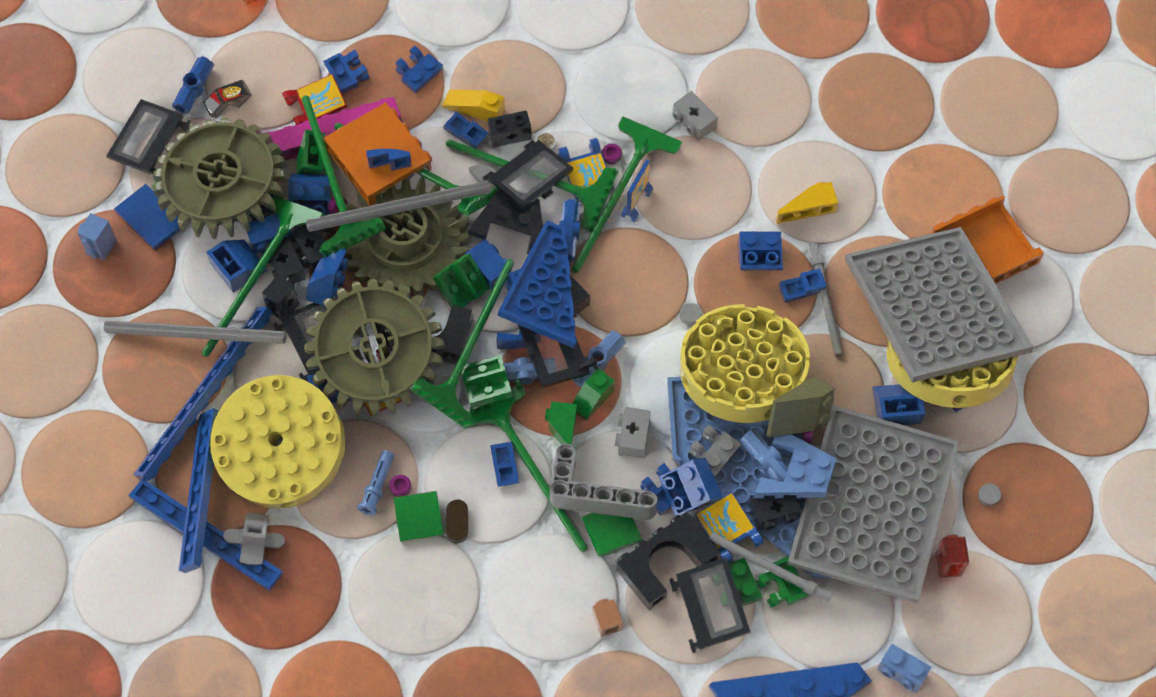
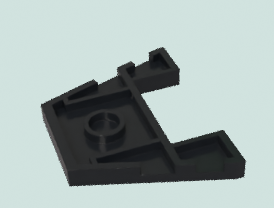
M498 189L470 227L468 235L485 240L490 223L529 235L530 239L526 254H529L543 228L540 200L537 198L526 208L521 209Z

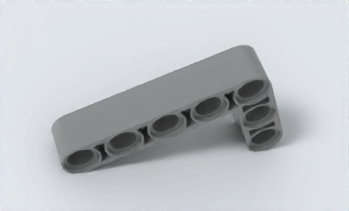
M562 444L557 448L550 483V503L552 506L560 509L644 520L652 519L656 515L657 496L653 492L573 481L576 467V449L570 444Z

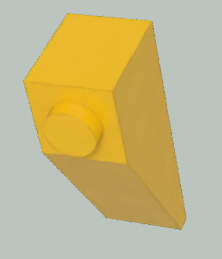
M449 89L442 107L488 122V118L503 115L505 98L502 95L486 90Z
M818 182L810 186L778 210L776 223L780 224L836 213L838 200L832 182Z

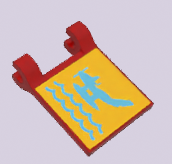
M333 74L299 89L282 92L287 106L293 105L298 100L304 115H298L293 118L296 125L308 120L302 102L304 95L309 96L317 119L347 107Z

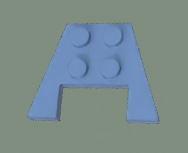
M791 434L775 436L772 446L778 450L791 452L793 455L784 482L761 477L756 489L755 498H764V496L775 495V498H783L784 495H797V498L826 497L836 465V458Z

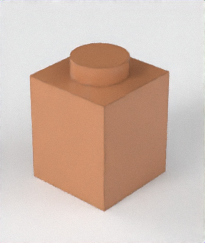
M602 599L596 602V605H593L592 613L600 636L603 637L622 631L623 622L615 600L608 601V599Z

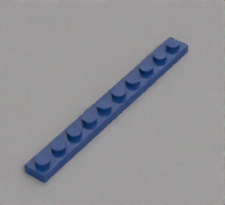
M256 307L241 329L261 330V328L268 324L269 317L273 312L268 307ZM231 341L135 471L134 476L139 480L143 478L146 481H150L158 474L159 467L169 459L175 445L183 440L186 430L196 422L197 415L208 406V400L221 388L222 381L232 373L233 366L238 360L243 358L246 353L245 350L253 342Z

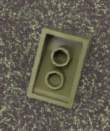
M814 376L773 400L767 436L775 437L810 432L825 426L830 419L829 414L834 402L835 388Z

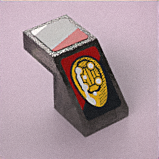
M239 80L214 89L203 101V104L210 117L217 118L228 106L240 108L252 94L245 81Z

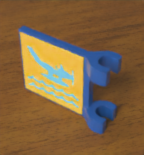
M597 138L589 140L591 153L570 158L567 147L559 148L558 156L574 168L567 175L570 184L580 187L590 186L596 183L602 171L607 168Z
M647 159L628 190L627 206L621 212V217L625 218L628 215L631 217L632 222H635L639 216L638 211L634 207L643 191L646 192L647 197L653 191V187L648 181L650 161Z
M733 492L695 513L696 518L709 538L712 532L735 544L747 537L751 538L756 548L764 543L761 535L750 521ZM712 542L720 552L721 559L726 557L728 563L733 562V558L727 549Z

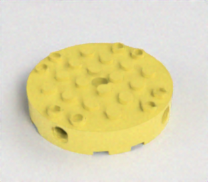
M745 304L720 307L697 319L696 324L691 329H688L684 336L680 354V378L689 397L700 408L711 415L738 423H755L769 420L773 400L807 381L810 366V352L807 341L793 322L786 317L783 319L776 315L775 311L761 306H757V308L745 307Z
M889 340L886 351L890 371L905 390L923 401L950 408L977 406L999 396L1010 384L1018 356L912 383Z
M265 376L241 386L224 402L212 427L211 454L216 470L222 480L243 499L265 508H291L312 500L333 481L339 471L338 468L345 453V430L334 405L313 384L292 376ZM283 438L279 446H274L277 439Z

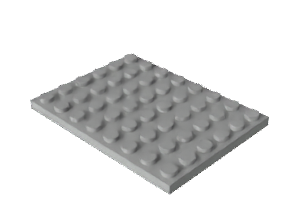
M961 227L846 254L845 261L912 383L1032 352V343Z
M833 405L820 450L835 457L836 465L826 497H812L805 500L787 565L918 603L959 441Z

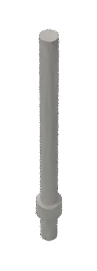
M810 242L812 268H820L826 282L823 270V257L819 253L817 242ZM826 287V289L820 291L834 355L835 357H840L843 355L828 287Z
M712 532L709 538L710 541L804 589V592L811 596L814 594L829 602L833 595L818 587L817 583L811 580L806 581Z

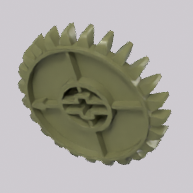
M222 118L219 123H213L211 119L206 120L204 126L201 127L194 124L190 126V132L187 134L181 132L177 134L178 141L175 144L168 143L165 146L167 155H162L157 160L159 168L154 171L153 178L157 183L154 185L153 190L156 197L160 196L158 198V205L161 211L167 208L166 216L170 223L178 216V225L182 232L186 230L192 221L193 231L198 238L203 231L204 225L208 226L212 239L217 238L219 225H224L230 238L234 237V222L236 221L240 223L245 231L249 232L250 223L247 216L250 214L261 223L265 222L260 206L263 205L275 211V203L269 194L283 197V190L277 182L288 181L285 172L279 169L287 168L285 159L279 156L282 154L279 145L272 143L273 139L267 132L261 133L259 126L253 124L246 128L244 120L241 119L236 120L234 124L230 123L228 118Z
M409 177L402 180L401 189H396L395 185L386 190L387 192L376 196V203L373 205L428 194L426 192L425 178L421 177L414 190L411 189ZM435 184L429 193L441 191L440 186ZM357 192L360 207H368L369 205L360 193ZM454 201L380 216L378 218L383 221L386 230L345 249L347 250L345 259H348L346 270L356 271L353 275L354 279L359 283L376 279L378 286L383 287L388 280L394 282L395 291H398L405 285L410 287L411 292H414L415 295L423 296V289L429 288L431 291H436L438 286L433 277L456 261L457 258L466 255V252L469 250L468 246H462L467 245L471 241V235H468V232H464L470 225L469 216L459 219L463 213L458 210V205L451 208ZM350 203L346 204L348 211L359 209Z
M370 279L368 287L362 288L358 281L353 282L351 292L347 293L345 289L340 288L337 290L339 299L334 301L326 298L323 301L327 309L325 313L316 311L313 314L314 320L319 324L318 326L308 327L306 333L309 337L315 338V341L306 343L304 351L309 354H315V356L306 362L308 370L320 368L315 373L313 382L316 386L325 381L328 382L323 391L328 399L337 391L339 392L337 397L339 408L343 409L348 401L353 399V409L357 415H360L366 402L369 403L373 416H378L380 402H385L389 411L394 414L396 413L395 398L400 397L407 406H412L409 390L416 380L423 377L433 382L436 381L435 373L428 366L429 364L440 366L443 364L442 358L437 353L432 352V349L445 348L442 339L432 337V334L441 332L442 327L438 322H428L429 319L436 315L434 309L431 307L420 309L425 302L424 297L416 295L410 299V287L404 285L398 291H395L394 282L388 280L383 287H379L376 279ZM371 334L375 335L382 359L380 363H376L368 337ZM384 335L389 336L387 338L392 350L391 354ZM359 344L368 363L361 361L363 357L358 347Z

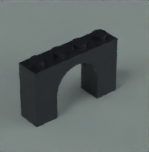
M452 305L444 330L435 336L444 341L445 348L432 349V352L437 353L444 362L451 364L458 362L471 329L473 310ZM384 335V337H385V339H386V342H387V345H388V347H389V350H391V347H390V344H389V341H388V338H387V337H389V336Z
M687 512L682 516H675L667 527L658 528L652 534L653 537L647 541L645 539L640 541L635 546V550L630 553L625 552L617 559V572L648 611L667 596V590L653 574L649 566V560L656 551L666 547L680 549L691 559L696 567L719 559L720 552Z

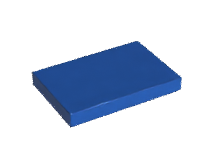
M144 184L116 206L114 210L155 251L179 232L180 227L178 225V216L170 223L166 216L167 208L161 211L158 205L159 196L156 197L154 191L147 184Z

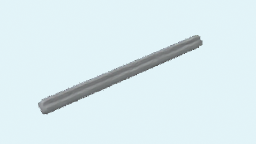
M483 181L306 220V225L309 232L490 193L491 187L489 181Z
M105 321L103 327L106 333L277 344H284L286 342V333L284 331Z

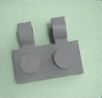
M708 425L704 429L702 437L713 445L706 451L695 440L690 446L689 453L698 459L706 457L715 478L740 448L741 443L725 431L718 435L717 431Z

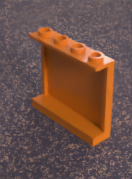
M386 102L324 137L327 151L369 206L376 203V196L419 170L425 167L428 171L432 170V157L429 152L421 148L418 138L410 134L407 124L399 120L396 110L393 107L390 108ZM374 149L408 151L411 156V167L391 171L390 164L369 169L366 151Z
M1004 195L997 199L996 197L991 198L980 207L974 206L963 215L957 214L946 223H938L932 232L933 234L961 227L995 284L1039 264L1044 255L1040 247L1034 249L1004 207Z

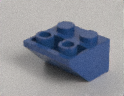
M291 174L288 179V201L319 211L324 214L323 216L331 215L328 205L332 199L333 192L327 174Z
M740 231L738 237V262L740 270H783L781 232Z
M244 239L222 241L206 252L211 266L233 293L244 286L260 260ZM267 267L264 268L261 274L268 270Z
M341 249L319 260L307 286V301L324 305L323 301L326 298L337 300V290L340 289L339 287L344 286L346 279L343 271H346L348 259H345L347 250Z
M900 384L872 387L877 418L900 425L922 423L926 414L923 400L909 393Z
M706 457L693 459L659 476L675 516L692 512L723 498Z

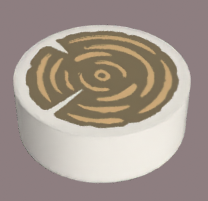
M542 132L536 137V141L540 140L552 151L555 149L556 138L552 133Z

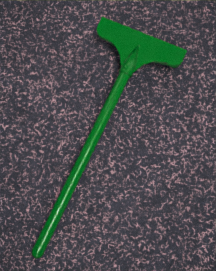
M304 95L302 102L339 213L348 211L310 98ZM375 217L363 222L357 221L340 225L337 234L321 245L320 253L326 257L341 249H347L386 230L384 223L380 218Z
M622 116L618 128L622 133L633 139L635 153L572 267L574 273H578L644 155L653 150L675 154L680 150L682 141Z
M336 123L334 125L335 130H338L344 125H342L341 123ZM424 168L416 172V174L444 189L460 187ZM492 188L490 193L461 199L462 202L459 203L458 210L466 216L471 215L485 207L498 189Z
M453 140L446 141V146L500 167L510 162ZM605 168L596 183L590 186L580 187L564 181H559L554 185V187L577 196L582 202L584 213L581 226L585 230L592 232L619 173L615 168ZM531 169L523 174L540 182L549 177Z
M274 195L272 196L276 206V210L272 212L279 215L280 227L218 327H228L283 238L287 236L288 231L298 225H306V220L322 217L323 213ZM209 339L202 350V355L208 357L219 340Z
M512 259L506 261L448 380L441 385H433L424 379H418L410 389L464 429L472 425L473 422L471 421V414L457 399L456 386L513 268L514 261Z
M516 380V386L511 388L513 397L482 405L475 409H471L470 406L469 413L471 414L473 424L467 428L484 422L493 423L501 427L550 503V486L510 423V412L513 405L525 396V389L520 381ZM552 506L581 552H585L587 545L565 510Z

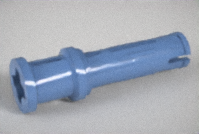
M386 450L381 452L369 486L364 488V497L362 502L358 504L357 509L366 515H376V506L379 499L383 497L382 487L395 457L392 452Z

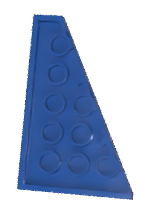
M546 220L499 308L497 316L574 348L577 339L575 338L566 228Z
M856 662L716 681L710 683L709 688L715 697H851L870 684L872 680L859 663Z

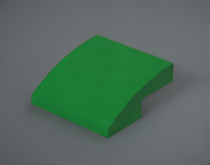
M470 253L457 259L433 277L450 308L452 305L463 308L471 300H477L490 289Z
M501 355L465 365L462 377L471 409L513 397Z
M437 491L393 498L400 542L444 535Z
M590 513L582 517L598 557L617 553L621 548L636 545L642 541L633 518Z

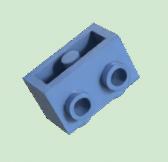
M90 213L85 222L81 223L78 228V236L85 249V253L91 258L105 260L117 241L109 221Z
M891 643L877 670L884 676L899 682L904 688L917 693L932 667Z

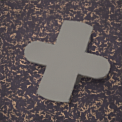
M248 513L246 514L244 530L228 529L224 532L223 537L227 543L242 545L241 563L262 565L264 547L277 549L284 545L285 539L281 534L266 532L267 515Z

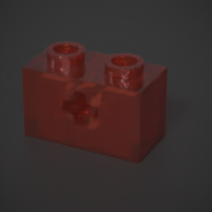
M953 534L942 539L936 551L939 578L961 577L969 564L965 537H958V535Z

